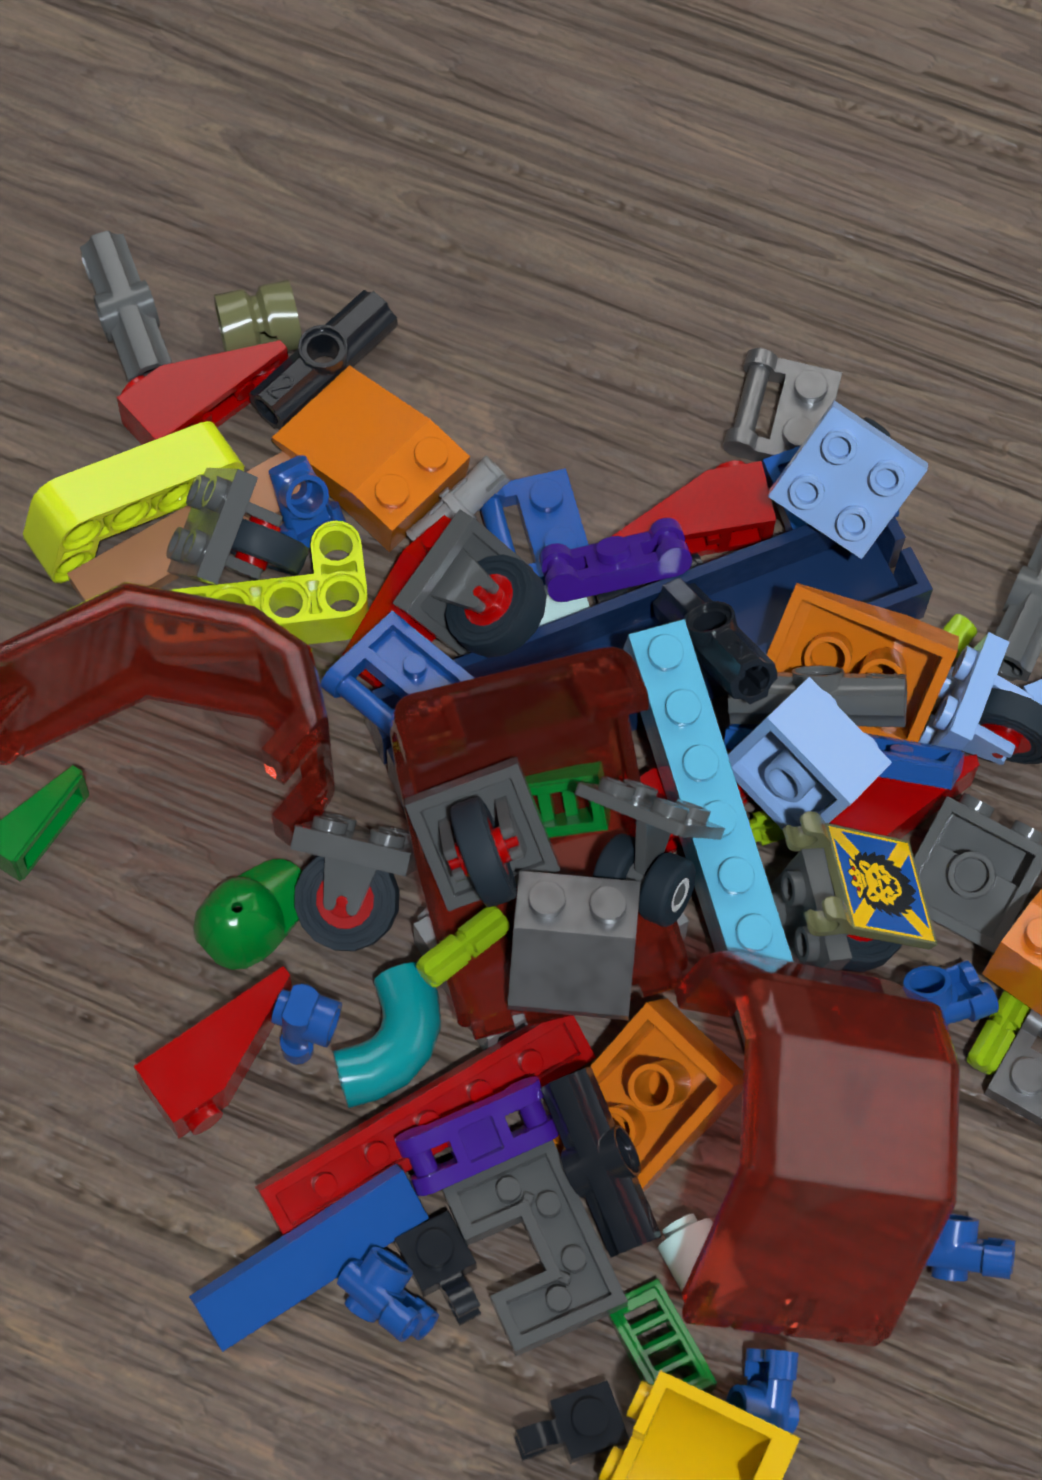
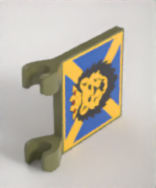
M807 811L800 816L801 826L793 827L786 825L783 828L786 843L790 850L801 851V849L824 848L835 896H829L822 900V911L810 909L804 912L811 935L849 934L928 950L938 945L909 841L825 823L818 813Z

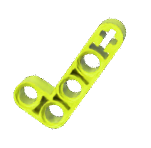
M213 422L198 423L47 482L39 488L31 500L23 531V539L52 581L55 583L69 581L67 573L95 558L100 540L187 506L186 501L190 487L199 474L204 476L206 468H233L244 471V465Z
M330 521L318 527L311 537L313 574L172 589L159 593L151 600L147 608V620L155 649L165 657L184 659L352 639L369 610L362 544L358 531L344 521ZM334 550H342L349 554L345 559L339 561L324 557ZM340 600H349L356 604L351 610L344 612L336 611L330 607ZM285 606L295 607L300 610L295 616L289 618H282L274 614L278 609ZM230 612L239 613L244 616L240 621L233 624H224L218 621L220 617ZM199 617H205L206 626H200ZM179 621V627L170 628V622Z

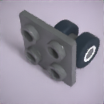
M601 776L599 784L578 782L575 795L636 819V838L624 833L615 835L602 850L597 860L593 877L640 881L639 913L642 918L662 927L674 924L682 915L690 900L695 884L696 870L693 862L689 859L671 852L664 853L670 835L721 840L725 828L708 821L711 813L708 809L679 799L674 803L656 797L657 789L625 778L622 782L610 777Z

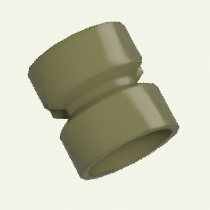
M289 280L259 285L256 295L250 296L244 289L214 295L216 314L225 352L278 340L287 347L288 352L298 350L302 333Z

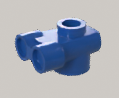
M298 455L269 470L275 496L283 516L284 523L279 527L281 528L280 533L310 548L312 535L323 523L330 521L346 522L339 502L329 501L327 485L321 478L316 476L306 456ZM301 483L299 491L292 495L294 488Z
M967 960L945 969L936 966H921L911 970L904 978V994L893 999L895 1016L911 1036L919 1034L923 1037H937L948 1029L949 1024L965 1019L974 1022L997 1013L999 1010L994 990L987 982H982L979 979L973 965Z
M297 984L293 986L291 991L283 989L280 992L273 1010L271 1023L282 1026L280 1046L286 1061L295 1065L306 1063L313 1055V1044L325 1048L329 1046L340 1018L342 1002L322 996L313 987L306 984Z
M932 1213L930 1214L929 1233H923L921 1236L919 1264L932 1266L931 1277L941 1280L967 1281L968 1271L982 1273V1276L1010 1280L1014 1267L1016 1240L990 1237L988 1239H979V1219L960 1214Z
M372 1247L364 1260L351 1261L341 1272L337 1280V1284L349 1294L344 1304L353 1314L371 1323L378 1319L379 1325L400 1342L407 1340L410 1336H413L416 1340H421L432 1330L438 1320L439 1314L419 1297L414 1298L404 1290L413 1276L411 1268L400 1258L385 1249Z
M746 1348L744 1376H747V1386L734 1385L728 1392L725 1402L793 1434L799 1422V1405L797 1400L791 1397L793 1381H797L799 1352Z

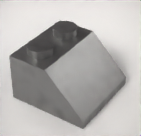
M519 871L508 1009L628 1020L640 881Z

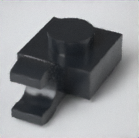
M448 1211L394 1239L395 1246L403 1261L413 1271L412 1278L423 1297L440 1289L459 1326L481 1315L479 1310L480 1303L468 1281L464 1278L465 1275L477 1269V1263Z
M608 1380L550 1400L548 1407L553 1420L541 1421L516 1430L517 1436H514L522 1461L563 1447L569 1464L608 1451L613 1446L619 1447L627 1444L630 1439Z

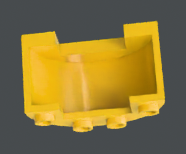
M660 1370L654 1385L642 1380L626 1416L637 1420L625 1451L613 1446L598 1480H782L800 1438Z

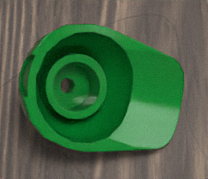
M284 859L265 861L237 877L224 881L206 897L195 913L193 933L196 942L202 946L204 951L214 960L215 964L231 970L247 969L274 952L299 921L294 906L295 886L302 873L300 868ZM236 906L242 908V911L239 913H235L232 910Z

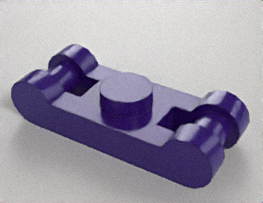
M662 518L654 522L647 532L625 537L611 536L602 539L598 543L570 549L560 543L548 545L541 551L539 562L545 576V584L549 596L558 602H568L679 576L689 570L692 564V556L685 543V536L680 523L672 518Z
M535 1076L517 1081L500 1093L430 1124L411 1128L395 1138V1142L401 1157L409 1158L414 1171L410 1179L417 1196H426L438 1192L555 1139L559 1132L552 1115L546 1114L541 1102L544 1096L540 1089L542 1086L539 1078ZM519 1110L524 1125L520 1129L511 1132L505 1116ZM447 1142L453 1158L437 1164L431 1149Z

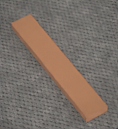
M283 451L247 471V473L258 477L249 502L281 515L269 476V470L291 459ZM301 483L294 488L292 495L299 491ZM190 506L181 508L67 573L69 582L97 624L179 578L167 572L171 559L166 557V553L175 530L178 527L184 528L191 510Z

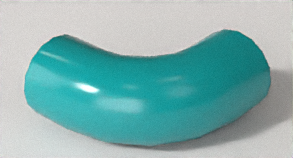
M417 962L392 967L375 978L374 986L382 1009V1023L377 1033L362 1043L332 1051L348 1109L377 1101L407 1086L432 1056L442 1026L439 993L437 987L429 986L420 976L416 969Z

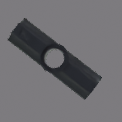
M363 290L325 325L313 326L306 330L299 340L298 350L249 393L250 402L257 409L261 418L274 429L276 427L281 429L349 365L354 367L398 325L397 317L389 308L388 303L376 292ZM322 356L334 358V360L327 363L314 361Z
M680 577L662 585L660 595L652 602L655 616L662 625L685 619L702 676L715 679L733 699H743L749 705L766 698L771 685L778 679L775 663L738 627L732 606L725 602L712 601L695 583H685Z
M592 1067L568 1074L541 1087L544 1100L547 1103L565 1147L561 1151L565 1175L575 1193L581 1198H586L610 1258L662 1237L650 1204L637 1177L640 1174L641 1166L636 1148L626 1130L619 1125H615Z

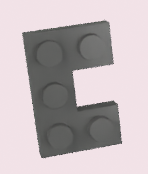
M553 1140L442 1189L443 1196L467 1246L522 1222L544 1272L490 1296L493 1308L515 1357L627 1307V1298L580 1197L575 1193L565 1175L560 1154Z

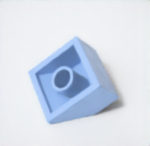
M810 677L728 754L736 782L782 830L786 825L793 827L801 826L800 816L807 811L818 813L825 823H829L851 805L892 763L879 749L875 740L862 732L838 707L835 699L828 692L822 690Z

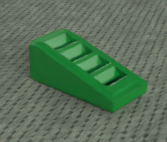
M601 761L578 764L525 776L532 795L538 796L541 817L549 838L608 830L611 817L610 808L588 800L589 807L579 809L577 795H575L578 782L599 784L601 776H604ZM562 792L565 807L564 813L555 814L552 793Z
M72 765L0 820V869L19 882L27 877L89 797V790L83 772Z
M656 1279L626 1294L627 1307L608 1315L641 1382L643 1380L654 1385L660 1370L670 1374L687 1365L692 1375L681 1381L706 1393L714 1391L717 1382L660 1280ZM652 1301L655 1302L659 1310L658 1312L629 1325L624 1316L625 1314ZM663 1323L666 1324L670 1331L669 1333L641 1346L637 1336ZM674 1344L677 1345L680 1354L654 1367L652 1366L648 1357Z

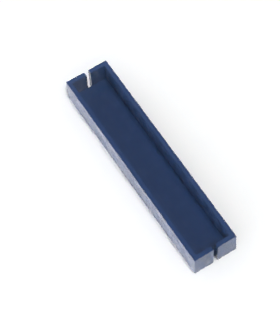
M895 515L862 559L807 524L689 569L679 576L660 580L540 626L522 647L505 656L488 658L472 652L454 659L453 661L477 679V691L428 737L424 746L413 757L406 759L392 746L394 740L364 716L365 723L384 765L388 764L389 778L407 818L409 819L410 817L405 808L406 797L514 757H518L523 773H527L645 727L622 651L628 634L662 625L655 616L652 602L660 595L662 585L679 577L685 583H695L712 601L725 602L732 606L738 627L766 655L796 583L902 613L915 619L923 618L933 588L912 548L908 547L902 550L906 536ZM894 567H895L894 574H893L892 571H891V568H894ZM703 677L710 701L728 694L715 679ZM387 686L371 691L407 722L418 713Z

